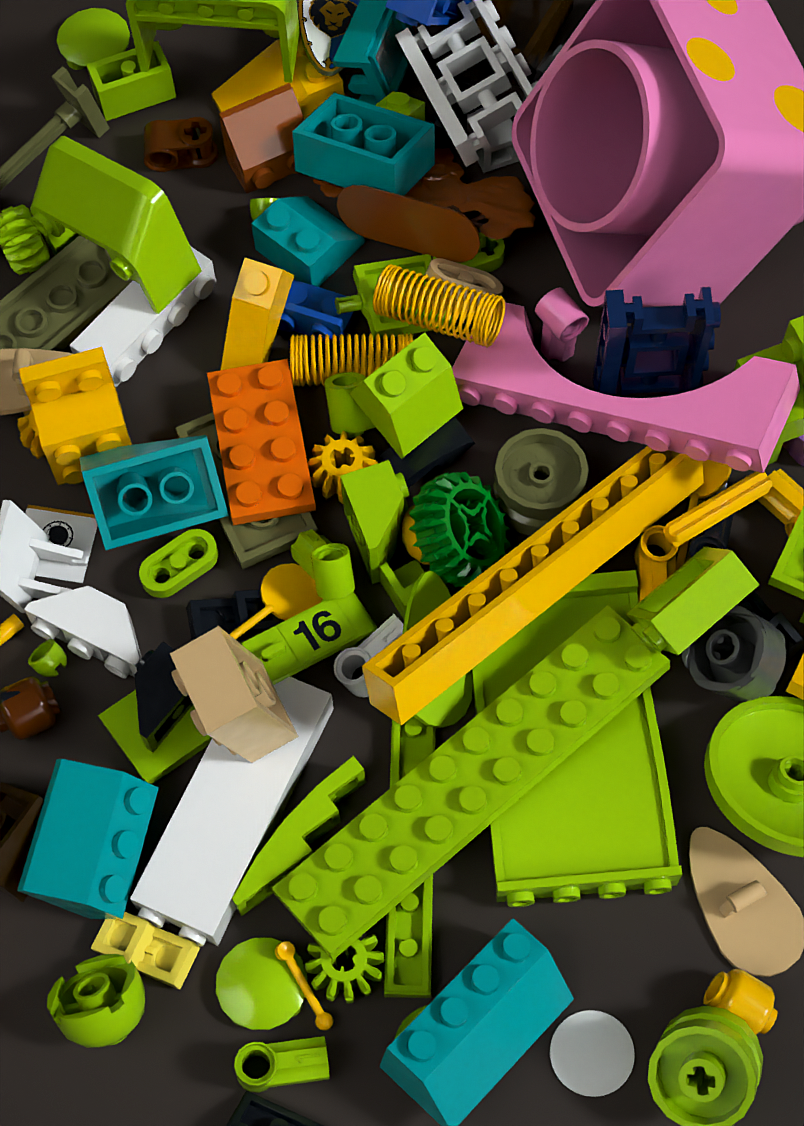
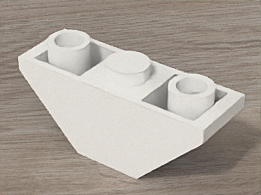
M84 586L29 602L25 607L24 611L32 623L31 629L42 638L54 640L56 637L68 643L67 647L76 655L87 660L94 656L105 662L104 666L113 674L121 678H127L128 675L135 677L137 665L142 657L132 620L124 603L90 586Z

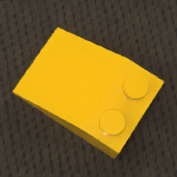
M300 34L293 81L290 85L293 88L303 117L306 119L333 93L344 95L343 80L339 73L325 76L316 70L304 50ZM280 39L273 42L211 93L212 99L220 113L289 83L284 81Z

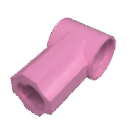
M555 288L540 299L536 305L535 313L543 321L541 352L548 360L557 359L564 362L574 355L576 338L587 326L589 318L564 288Z

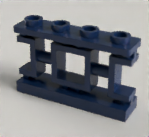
M701 287L699 298L696 300L694 299V293L685 294L683 305L643 307L641 296H633L632 303H624L623 290H606L592 375L594 391L606 395L629 398L630 393L667 392V396L703 387V371H708L709 368L708 350H713L715 345L714 328H719L721 323L719 302H712L711 288Z

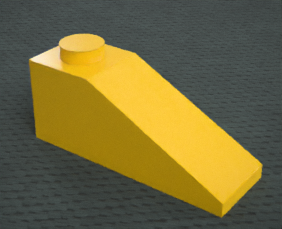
M244 257L232 296L221 370L268 362L293 282V274Z

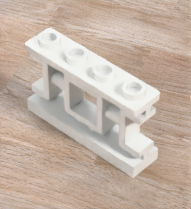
M472 0L467 5L464 1L460 2L457 5L464 19L433 37L430 36L425 25L419 26L417 28L419 33L412 36L409 28L395 35L466 167L479 160L476 153L477 150L483 148L486 151L491 148L484 133L514 116L522 105L516 91L497 101V95L512 87L506 73L512 71L526 98L538 83V81L530 84L527 76L532 73L521 53L516 56L513 55L511 49L516 47L506 26L504 25L498 29L495 22L500 20V17L491 0H485L484 2L482 0ZM478 17H481L496 43L492 48L484 36L467 46L465 44V41L481 33L475 21ZM425 48L429 49L434 59L450 50L453 52V54L437 63L443 75L437 80L421 52ZM487 58L495 73L461 92L453 77ZM456 102H458L464 114L480 105L484 108V110L467 119L474 131L468 136L451 107Z

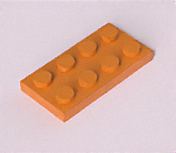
M288 359L208 372L207 377L233 526L316 511Z

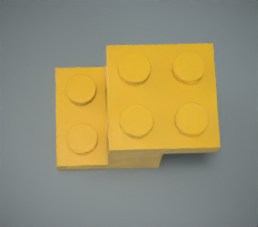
M103 347L19 369L23 387L31 403L42 449L58 485L64 483L76 484L84 481L80 457L120 446L132 445Z

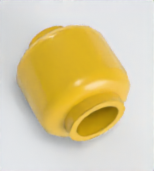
M738 968L727 973L719 972L710 982L703 999L705 1005L727 1009L743 1019L755 1035L758 1033L766 1034L774 1025L778 1011L773 1008L775 1000L773 989Z

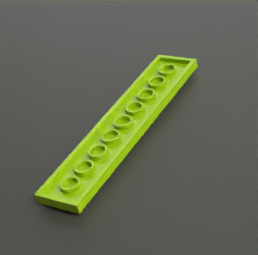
M607 605L273 886L274 895L329 957L334 960L670 669V660L661 652H658L649 642L646 644L631 629L632 626Z

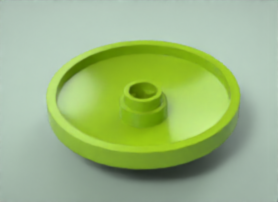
M767 696L743 702L725 714L709 740L704 761L707 785L722 813L737 829L750 839L774 851L796 857H804V700L787 696Z

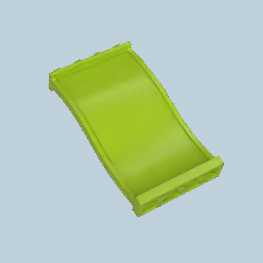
M636 570L590 574L475 666L471 672L476 715L607 605L633 626L634 623L627 616V613L639 603ZM650 686L490 824L497 902L507 901L509 907H525L534 904L537 898L553 897V902L569 903L580 900L581 894L598 893L601 899H613L625 896L626 890L644 889V893L648 895H657L672 891V886L678 885L682 876V868L679 866L670 792Z

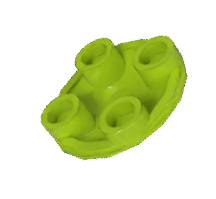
M89 8L76 12L64 21L58 31L57 44L60 53L66 58L67 65L74 70H80L87 67L86 64L124 52L129 45L130 32L127 22L119 14L108 9Z
M252 938L237 944L223 958L216 974V995L222 1010L235 1025L246 1027L250 1030H270L287 1023L292 1017L297 1016L301 1012L305 996L286 962L279 960L275 955V948L281 941L274 938ZM295 952L293 957L307 980V972L302 959Z

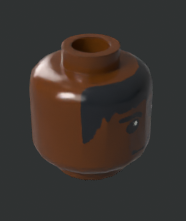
M29 676L0 689L1 733L10 730L17 740H25L54 726L56 722L55 714L60 713L61 710L48 680L41 683L37 677Z

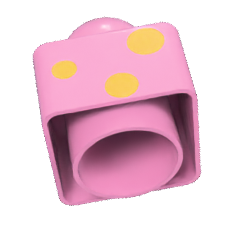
M596 0L515 114L512 124L513 147L579 295L589 306L603 307L606 290H623L624 303H632L633 296H641L643 307L683 305L685 294L694 293V299H698L701 287H710L712 302H719L721 304L793 226L804 221V68L767 0Z

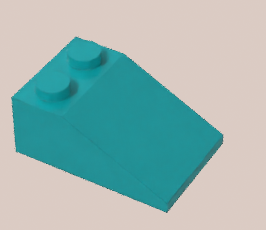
M206 435L120 446L80 457L81 472L105 550L229 516Z

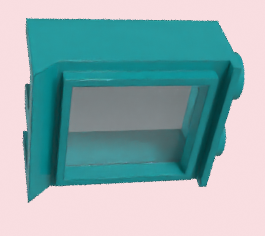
M360 0L332 60L335 67L362 68L365 75H353L348 84V89L353 93L361 94L359 101L376 105L392 91L398 92L410 65L395 35L406 28H409L412 36L415 35L412 25L397 20V12L385 7L387 0Z

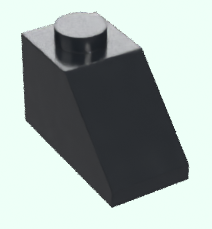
M162 642L155 651L150 650L141 658L137 665V672L134 674L139 732L146 748L151 752L158 748L193 706L190 696H184L173 680L171 672L176 670L170 653L175 650L165 642Z

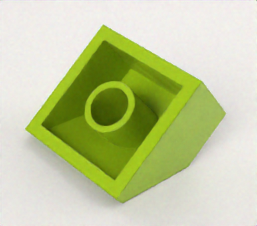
M425 332L365 378L349 393L401 459L463 410L452 367Z
M389 460L340 476L344 513L372 584L380 582L379 566L386 562L389 565L402 539V520L404 514L409 509L406 497H409V491L404 476L401 472L394 473Z

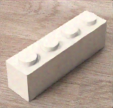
M191 247L202 272L159 314L151 308L140 284L132 281L70 344L72 353L76 354L103 347L115 387L121 381H127L147 354L154 353L159 348L165 335L174 326H179L185 321L189 310L200 299H205L210 295L216 283L212 260Z

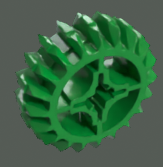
M453 472L435 477V479L428 481L424 486L420 487L419 494L413 497L415 508L409 512L415 521L409 528L410 531L416 534L417 538L413 546L419 547L422 552L420 562H428L430 564V571L440 575L444 584L450 583L454 587H464V585L469 584L506 555L505 550L511 547L510 542L506 539V534L511 529L505 526L503 519L507 513L500 511L498 506L500 498H493L491 496L490 485H482L479 476L470 477L467 472Z

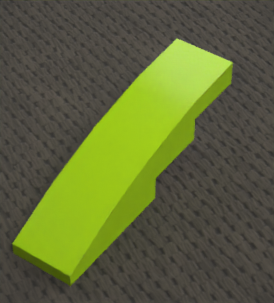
M354 755L320 782L283 820L256 856L232 897L234 905L241 916L273 894L272 887L313 854L309 845L341 822L339 810L335 805L366 783L364 768Z

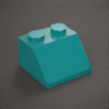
M308 196L278 198L251 223L256 251L280 269L293 274L295 280L320 287L365 243L364 237L353 232L345 223Z

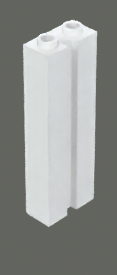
M288 677L275 684L274 687L299 737L253 763L239 754L233 755L226 746H218L213 738L211 739L130 898L135 908L139 910L137 917L150 921L158 928H162L164 923H172L181 928L178 934L180 937L193 941L200 947L204 946L205 941L216 946L219 945L236 910L232 897L254 859L271 838L334 709L330 693L292 677Z

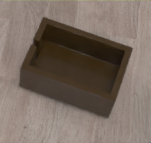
M491 0L500 17V20L495 22L498 29L504 25L506 26L516 47L511 49L513 55L516 56L521 53L532 74L527 76L528 81H530L571 13L574 0ZM478 17L475 21L481 33L465 41V44L467 46L484 36L492 48L496 43L481 17ZM487 58L472 66L490 75L495 73ZM512 71L506 73L510 83L520 86Z

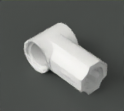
M395 614L387 619L358 647L345 649L335 659L334 674L337 679L358 697L364 698L369 696L364 674L358 679L352 680L354 671L403 633L404 624Z

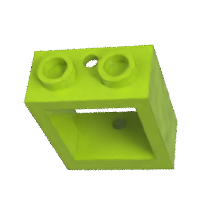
M703 547L631 609L627 616L634 623L631 629L646 644L649 642L658 652L664 650L679 655L760 584L732 550Z

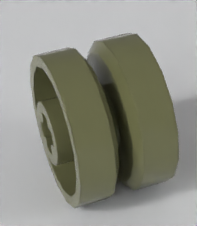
M537 428L524 430L511 437L500 449L495 465L493 498H500L498 506L502 513H507L503 517L504 523L520 534L531 536L585 494L589 468L585 453L575 440L560 431Z

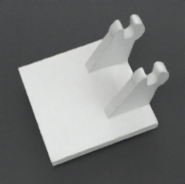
M3 500L0 510V596L21 613H26L24 609L29 602H32L33 598L42 599L72 590L35 581L34 578L40 559L67 562L75 566H86L89 556H83L84 551L49 543L50 536L11 500Z

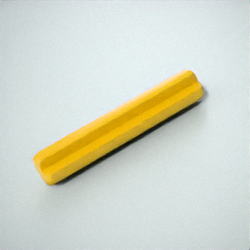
M755 471L667 523L663 530L664 537L671 546H680L769 493L770 488L773 486L772 480L765 471L764 473Z

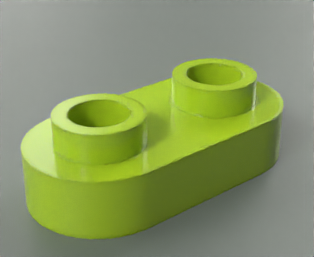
M191 529L148 556L142 562L139 569V577L145 591L153 597L166 598L177 593L209 571L218 559L215 539L205 530ZM195 551L204 552V555L199 559H192L190 557ZM167 574L170 576L164 583L156 582V578L159 575Z

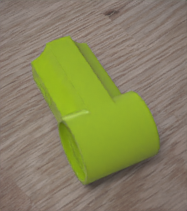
M313 529L299 533L297 540L291 545L292 558L315 580L318 596L323 599L333 600L344 598L353 593L355 583L348 546L340 543H331L324 535H318Z
M325 1036L269 1044L251 1042L239 1049L235 1057L234 1068L238 1083L249 1092L260 1093L271 1087L330 1079ZM254 1056L265 1058L270 1065L267 1074L259 1079H252L243 1072L245 1062Z

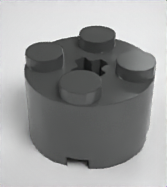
M736 605L682 652V659L685 667L689 669L694 678L693 680L699 686L733 701L754 700L759 697H767L774 692L776 683L780 679L785 666V638L769 621Z

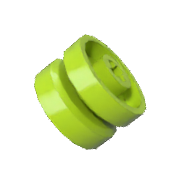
M701 1006L683 1011L669 1022L650 1057L648 1083L653 1100L666 1117L680 1126H732L745 1116L754 1101L761 1079L763 1054L758 1037L743 1019L727 1009Z

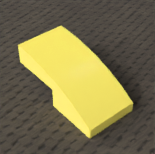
M124 912L123 919H105L91 949L101 955H123L127 963L132 961L135 964L139 973L180 990L200 947L193 941L155 927L148 920Z

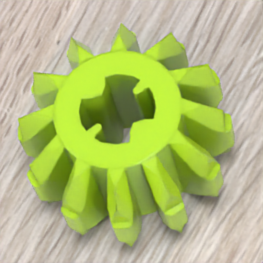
M23 204L14 208L11 206L0 213V246L10 267L19 275L37 271L50 259L42 234L31 222L33 215L29 208Z
M374 934L367 936L363 940H361L362 936L359 937L341 953L345 954L346 959L349 958L350 954L353 955L354 967L349 971H345L343 966H341L340 971L336 970L338 967L336 958L332 960L319 944L310 943L307 948L308 953L317 959L305 963V969L307 973L318 974L311 982L312 987L315 990H320L329 984L326 993L327 1000L334 1001L339 990H344L346 1003H353L354 994L352 989L356 987L364 996H369L371 988L365 979L381 981L382 972L373 966L384 962L383 952L371 951L378 943L377 937Z

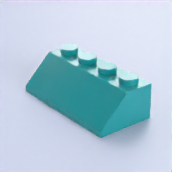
M512 918L386 1048L379 1067L441 1126H459L570 1005L574 998L549 950Z

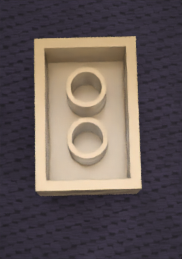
M217 626L170 653L176 670L171 672L173 680L184 696H190L195 707L190 712V715L202 736L209 735L218 746H226L233 755L239 754L251 763L299 737L262 661L221 627Z

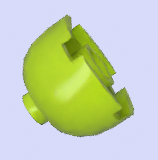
M105 954L90 958L75 966L78 974L71 977L67 982H65L63 976L55 982L48 994L47 1008L65 1037L77 1045L86 1048L115 1045L123 1041L137 1026L144 1013L145 989L141 976L132 961L127 963L123 955Z

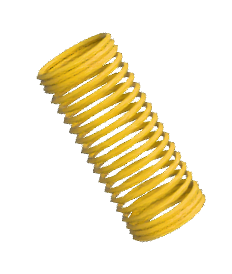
M390 264L383 269L378 278L373 295V309L377 315L388 317L389 319L393 318L396 321L400 320L403 323L407 322L409 325L413 324L423 329L427 328L429 331L434 330L436 333L440 332L443 335L447 333L449 337L454 336L456 339L461 338L463 341L467 340L470 343L474 342L476 345L488 348L495 342L500 332L505 314V300L502 296L490 295L489 292L484 294L482 290L477 292L475 288L470 290L468 286L463 288L461 284L457 286L455 282L450 284L448 280L443 282L441 278L437 280L434 276L430 278L428 274L423 276L421 272L416 274L414 270L410 272L408 269L403 270L401 266L397 267ZM447 284V289L444 293V286ZM452 286H454V290H453V292H452V294H451V297H450L451 288H452ZM459 288H460V291H461V292H460V294H459V296H458V298H457V293H458V290H459ZM467 290V295L464 300V293ZM474 292V297H473L472 302H471V304H470L471 295H472V293ZM481 294V299L477 306V300L479 295ZM403 305H404V311H403V313L401 314V309H402V307H403ZM411 307V313L408 315V310ZM418 308V314L415 317V311ZM424 309H425L424 317H423V319L421 320V314L423 313V311H424ZM431 310H432L431 318H430V320L428 321V316H429V314H430V312H431ZM439 311L438 320L435 323V317ZM446 312L445 321L442 324V318L444 317V314ZM452 316V322L449 326V320ZM459 317V323L455 329V323ZM473 317H474L472 329H471L470 332H469V326H470V324H471V322H472V319H473ZM466 318V324L462 331V324L464 323V320Z
M386 333L383 335L381 360L380 335L376 334L374 365L373 335L369 334L367 370L365 334L361 335V368L358 335H354L353 365L351 335H347L346 369L344 335L341 334L338 373L337 336L334 334L332 336L331 374L329 335H325V372L323 369L322 335H318V371L316 372L315 336L312 334L311 369L309 375L308 336L306 334L304 336L302 334L300 336L293 334L290 340L292 384L294 387L296 385L303 387L307 381V384L311 386L314 380V384L317 387L320 381L324 386L325 380L330 376L344 372L360 373L368 377L396 355L395 335L393 333L390 335V356L388 354V337ZM412 333L398 334L397 353L413 342Z

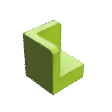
M416 560L395 571H392L387 562L379 566L380 583L403 619H405L406 608L412 589L419 576L424 572Z

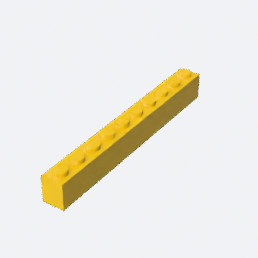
M646 446L363 664L362 670L370 704L402 726L704 484L703 461L694 460L686 454L670 450L660 452Z

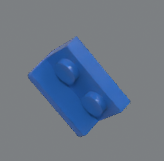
M293 279L278 329L284 332L295 331L310 337L313 334L316 342H318V335L321 334L322 344H325L326 334L329 335V343L333 344L332 336L335 334L337 336V345L340 346V335H344L345 341L358 311L338 315L335 308V298L346 297L345 295Z

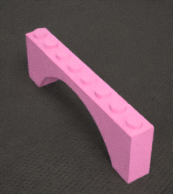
M506 302L503 323L495 342L486 348L466 340L452 367L460 399L468 405H485L496 408L504 414H522L533 417L541 423H559L570 426L572 429L582 433L596 432L608 435L613 440L619 442L633 441L645 444L656 451L665 452L670 450L686 454L697 461L711 460L727 464L738 471L752 470L764 473L800 391L796 364L754 356L729 375L709 385L676 395L656 398H627L595 392L571 382L548 365L534 346L533 329L524 306Z

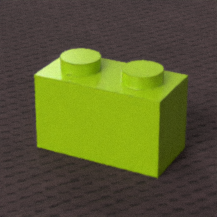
M159 41L154 42L148 72L140 71L135 48L86 64L94 95L106 121L177 98L171 68Z

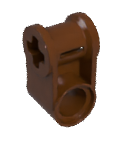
M202 117L167 121L155 120L147 123L144 127V164L150 170L157 172L209 167L217 160L219 154L217 144L212 140L213 129L211 123ZM196 128H199L200 130L199 137L197 135ZM198 148L201 152V158H199L197 154Z

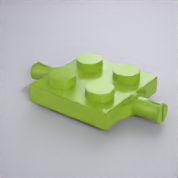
M425 254L355 265L353 278L358 294L340 298L336 297L335 308L337 314L360 310L368 321L373 340H376L377 333L380 335V339H383L385 333L390 338L392 333L396 337L399 333L414 334L429 331L427 328L423 329L420 326L409 325L407 322L403 323L400 320L396 321L393 318L389 319L388 317L377 315L373 309V295L378 278L387 265L401 266L403 270L408 269L410 272L414 270L416 274L421 272L424 276L432 261L431 256ZM403 305V307H402V309H401V314H402L403 311H404V305ZM411 307L408 310V315L411 313ZM418 308L415 311V317L418 314ZM424 309L423 313L421 314V320H422L423 317H424L425 309ZM431 310V312H430V314H429V316H428V321H429L430 318H431L432 310ZM439 311L435 317V323L438 320ZM446 312L444 314V317L442 318V324L445 321Z

